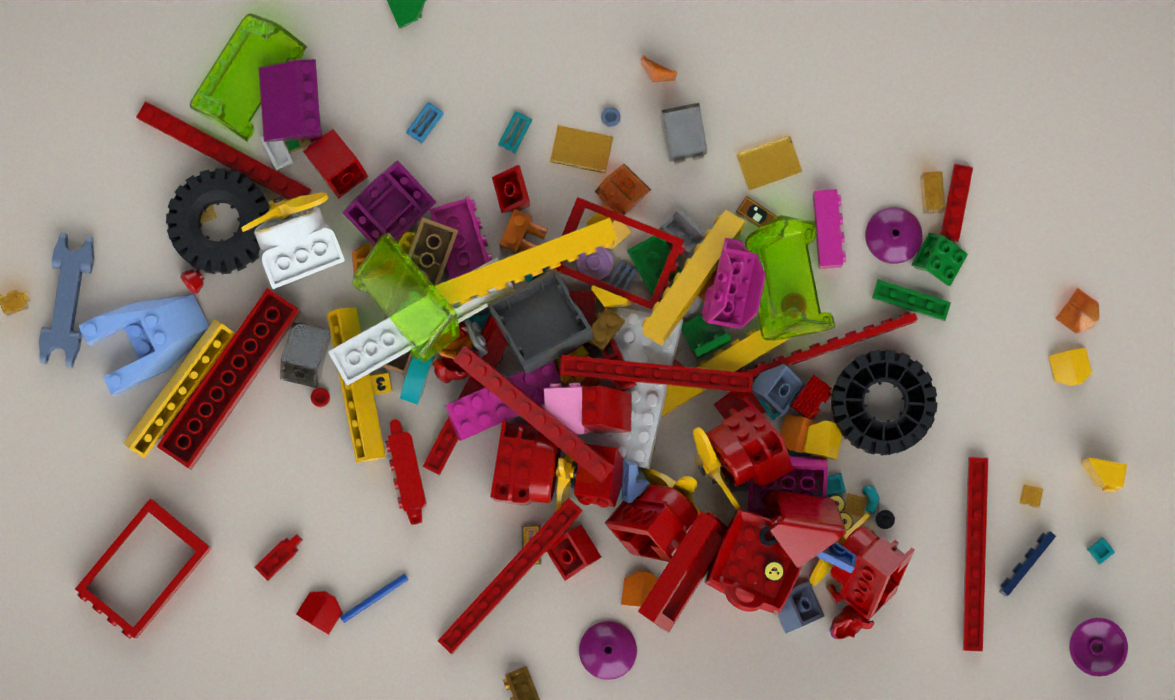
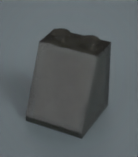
M699 103L661 110L660 119L669 162L682 163L686 158H693V160L704 158V155L707 154V145Z
M293 322L281 357L280 380L318 388L330 342V330H326L323 327L309 326L305 323Z

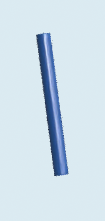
M404 573L340 616L343 623L347 622L409 579Z

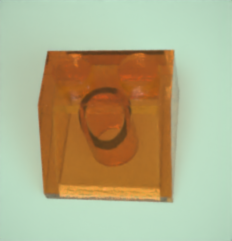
M623 164L609 174L594 192L614 212L625 216L651 189L628 166Z

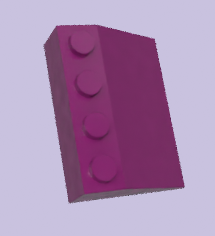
M316 59L295 60L259 67L264 142L321 138Z

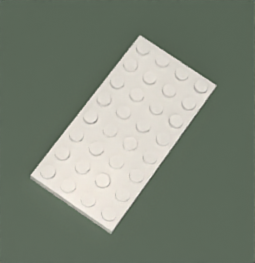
M625 308L610 309L625 320L624 325L614 336V339L626 361L673 366L683 319L680 320L666 342L661 346L643 335L642 323L652 313ZM609 343L606 348L610 355L614 353V351ZM598 350L597 358L603 359L601 351ZM604 379L597 385L616 389L613 380ZM636 383V386L624 391L632 394L631 432H589L579 434L578 437L587 444L617 448L624 460H631L637 464V467L649 469L668 385Z

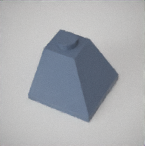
M785 364L760 373L752 384V392L760 400L781 415H784L805 384Z
M809 581L793 587L781 613L778 615L785 633L824 617V613Z

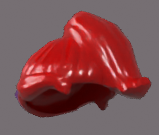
M443 357V359H436L432 363L436 377L446 384L452 380L465 379L470 374L455 363L452 358Z
M846 605L842 612L834 617L829 631L834 639L854 638L861 628L871 629L875 622L866 619L851 606Z

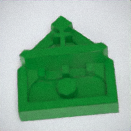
M387 0L397 25L401 29L417 21L418 18H422L421 13L425 1H427Z

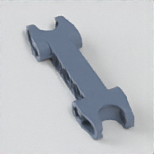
M61 232L54 248L52 268L60 269L51 328L42 327L40 332L39 350L41 364H47L52 351L61 348L65 351L66 366L73 368L80 351L82 333L73 331L82 273H92L95 257L94 238L92 236H86L80 250L70 251L68 249V234Z

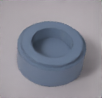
M612 107L606 108L601 115L602 123L607 127H615L620 121L619 111Z

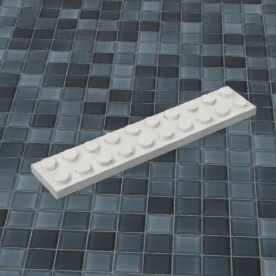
M496 257L493 260L485 263L484 265L476 268L475 270L487 266L489 264L495 263L499 260ZM510 281L506 283L508 287L498 291L496 288L488 290L490 294L480 298L478 295L470 297V302L462 305L460 302L452 304V309L442 312V309H436L430 294L331 349L328 353L345 384L349 385L487 308V304L516 290Z

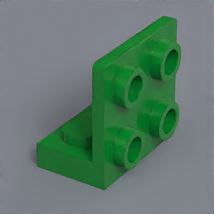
M929 233L911 266L918 270L927 271L945 285L951 286L968 254L943 235Z
M702 314L682 324L681 331L696 360L730 343L732 340L722 325L706 323Z

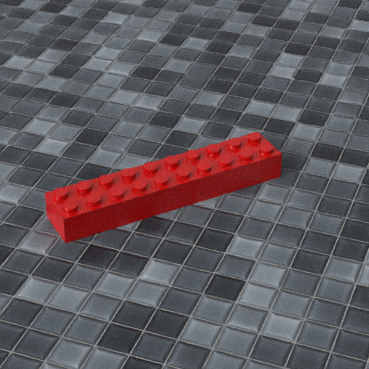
M267 288L161 439L157 448L192 470L296 321L301 311Z

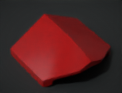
M326 591L309 592L296 615L329 635L343 612L336 597Z

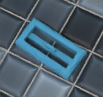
M428 102L406 134L422 144L444 113ZM431 108L432 111L430 112L428 117L425 119V121L422 123V125L419 127L416 133H413V130L416 128L418 123L421 121V119L424 117L427 111ZM435 113H438V115L435 117V119L432 121V123L429 125V127L427 128V130L424 132V134H423V135L421 136V138H420V137H419L420 133L423 131V129L426 127V125H427V124L429 123V121L432 119V117L434 116V114H435Z

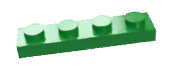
M879 279L876 282L872 299L944 322L946 321L951 302Z

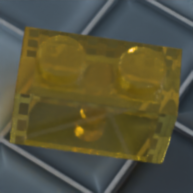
M942 171L923 172L920 176L923 214L942 213L945 210Z

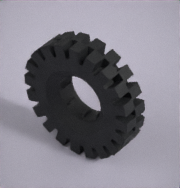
M217 168L212 172L209 169L201 171L199 176L194 177L192 175L186 179L187 183L184 186L180 185L175 191L176 196L174 199H170L168 205L169 213H166L167 233L177 253L192 267L204 270L210 274H231L233 270L240 271L247 268L246 265L250 262L253 264L259 258L258 254L260 251L254 231L262 224L245 232H242L241 227L265 215L270 209L266 197L260 188L247 176H242L239 172L233 170L228 172L225 169ZM219 203L229 204L231 209L235 208L239 213L240 218H237L240 224L237 232H233L234 235L225 241L223 239L212 241L208 235L205 237L200 229L202 223H200L202 214L206 213V209L211 205H219Z
M887 349L885 351H870L865 355L862 354L855 358L837 378L831 400V411L834 414L833 419L841 430L842 436L848 439L851 445L857 449L861 448L866 453L873 455L881 454V456L898 454L913 447L922 440L929 428L932 427L938 405L936 402V387L932 385L931 381L933 379L930 374L922 369L924 366L917 360L913 361L910 359L911 356L903 352L899 354L895 350ZM882 382L893 384L894 388L897 387L903 395L902 400H904V410L899 412L901 416L892 422H890V419L887 422H880L875 420L876 417L872 418L868 414L864 398L865 394L870 392L868 388L873 384L879 383L881 385Z

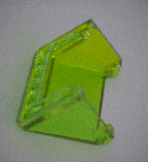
M247 14L241 20L191 99L190 108L238 138L248 142L249 138L254 134V125L250 121L261 105L259 67L285 63L289 59H300L304 55L307 46L277 22L255 14Z
M780 215L749 234L745 239V247L751 253L758 254L766 275L757 314L761 335L764 340L776 341L826 332L835 328L833 315L829 312L821 313L808 249V245L815 240L817 235L815 222Z
M389 233L381 236L353 274L352 283L357 290L367 291L410 342L412 348L410 352L415 359L419 358L424 363L460 337L457 314Z

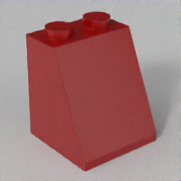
M334 129L324 134L323 137L303 151L309 162L338 199L369 177L357 157Z
M582 386V426L593 433L631 432V393L604 386Z
M588 444L615 468L606 480L601 483L578 464L574 494L578 501L584 505L595 504L603 508L608 506L615 507L622 487L624 459L617 448Z

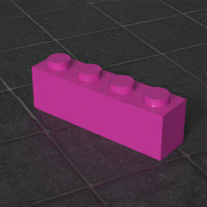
M837 189L814 191L813 206L819 269L841 268L843 262H846V252L842 251V243H845L844 232L840 230V225H843V215L839 213L841 195L837 194Z

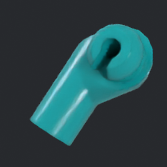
M865 485L862 488V493L867 495L869 500L865 511L875 514L880 497L874 486Z

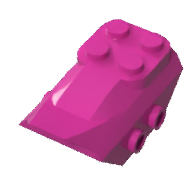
M725 238L714 284L707 289L702 317L706 323L742 329L758 314L766 275L758 254L751 253L740 240Z

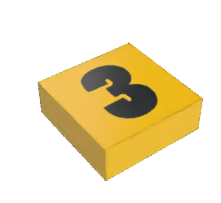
M389 373L370 376L374 395L392 392Z

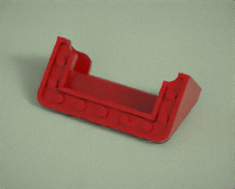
M771 490L764 495V504L775 516L770 521L769 529L797 568L846 534L838 505L833 499L779 490Z

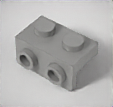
M680 209L659 229L685 240L684 244L687 245L684 251L685 256L703 240L705 235L702 229L696 226Z
M467 318L464 321L473 342L471 349L483 357L488 351L485 346L487 343L480 333L481 328L478 323L472 322Z

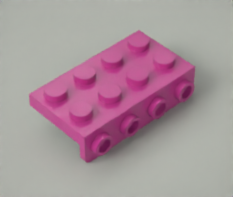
M467 196L465 199L429 209L432 221L458 230L446 263L450 280L469 273L492 260L491 254H487L485 247H488L486 237L480 234L479 229L483 227L480 218L475 217L474 211H477L474 200H470L469 196Z

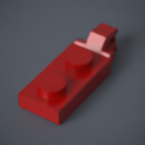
M296 534L291 540L288 538L282 540L254 568L269 581L299 551L297 546L303 539Z

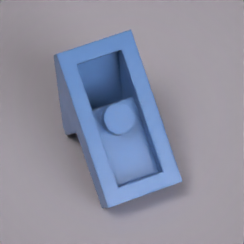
M623 460L622 499L627 503H632L650 484L644 478L636 479L639 470L637 464L631 460Z

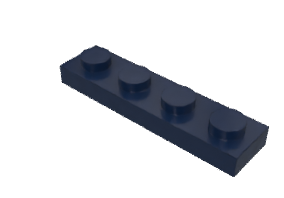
M1051 531L1046 534L1043 532L1036 540L1038 544L1034 549L1031 547L1026 552L1024 562L1022 564L1019 562L1013 568L1014 574L1011 578L1007 577L1001 583L1002 589L999 592L1005 597L1010 595L1055 539V534Z

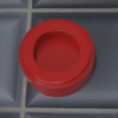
M316 388L311 393V402L316 407H325L330 401V394L324 388Z

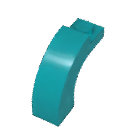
M429 340L416 347L400 395V399L417 405L424 392L426 380L437 353Z

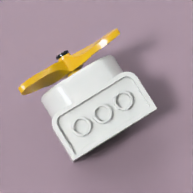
M314 193L290 200H285L284 196L275 198L269 202L270 209L265 215L241 227L242 232H245L262 224L255 229L254 234L260 247L259 258L272 289L345 261L334 232L325 224L321 211L317 207V205L329 199L327 193Z

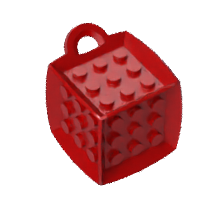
M737 509L734 511V516L728 525L727 533L718 555L712 563L704 582L725 594L727 600L734 607L742 611L753 612L761 609L779 615L796 583L802 566L796 567L778 541L772 546H765L760 542L759 533L762 528L771 525L770 519ZM766 533L765 538L771 540L772 534ZM770 562H779L784 568V575L778 581H769L764 575V568Z

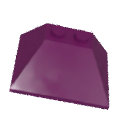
M397 160L356 196L342 213L382 255L437 202Z

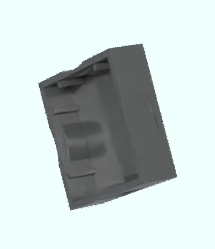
M555 268L532 280L523 288L512 291L487 304L492 318L526 375L594 339L592 328L580 308L571 299L566 285Z

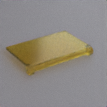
M558 125L550 162L606 174L613 137Z
M790 135L736 154L749 190L802 172Z

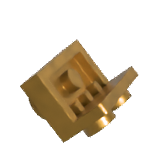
M607 307L603 312L600 311L594 319L595 323L591 327L594 339L585 343H590L601 352L605 350L625 323L623 318Z
M527 666L505 674L506 678L503 679L506 690H511L513 695L510 700H540Z

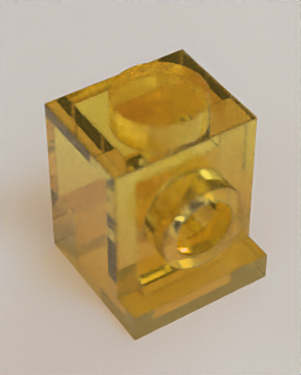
M13 290L8 292L5 297L0 294V305L3 313L7 316L29 308L27 303L30 302L26 291L18 292Z

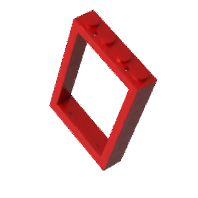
M577 197L561 236L577 230L586 208L673 243V247L651 301L563 266L564 261H561V266L555 269L562 274L652 310L654 305L663 299L662 296L666 288L671 286L672 281L669 279L671 274L676 273L679 263L677 259L679 255L683 256L687 246L684 244L685 240Z
M150 498L77 585L75 590L79 592L77 596L84 602L88 600L93 604L92 608L97 613L101 614L103 612L107 615L108 618L106 620L115 627L119 625L123 629L121 632L126 637L137 639L212 548ZM150 513L196 552L133 627L90 592L87 586L147 514Z
M702 511L699 513L638 610L641 615L667 632H670L716 559L726 536L728 527L716 515L709 511L706 514Z

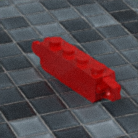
M393 419L389 423L391 435H388V441H385L387 452H391L392 459L389 460L391 471L396 473V478L393 479L395 490L399 489L401 496L397 497L399 508H403L404 512L407 513L411 525L423 523L422 508L427 504L412 436L408 432H403L400 421Z

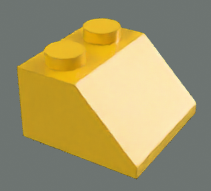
M1091 457L1082 460L1081 465L1094 484L1102 488V491L1113 493V491L1124 487L1127 464Z

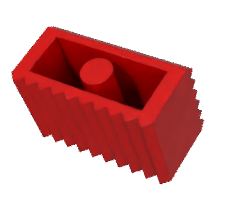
M813 374L790 407L803 417L808 419L810 417L815 418L821 410L818 407L822 401L826 404L832 396L830 393L832 387Z

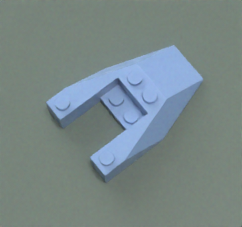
M194 294L131 303L97 316L78 326L86 343L90 346L125 329L139 360L103 377L110 393L113 396H117L168 371L199 341L208 329L209 324Z

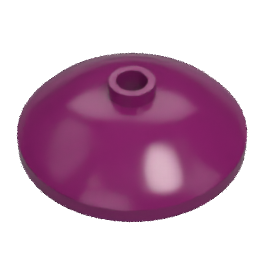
M889 207L878 211L868 222L865 231L866 244L870 252L880 261L889 264H899L911 259L918 252L923 237L922 228L917 218L909 211L898 207ZM892 231H898L899 235L893 236Z
M1092 618L1082 622L1075 628L1070 637L1069 651L1074 664L1082 672L1091 676L1101 677L1116 672L1124 664L1128 654V642L1123 630L1116 623L1105 618ZM1094 644H1098V651L1093 649Z
M605 621L591 626L584 633L579 645V656L582 665L591 675L599 679L612 680L625 675L632 668L637 656V645L632 633L625 626L616 622ZM608 646L612 648L610 654H606L604 651Z

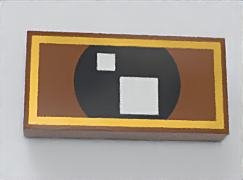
M748 196L745 197L736 210L737 214L768 233L778 216Z

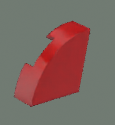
M830 584L826 586L834 604L842 601L843 598L837 592L835 585Z

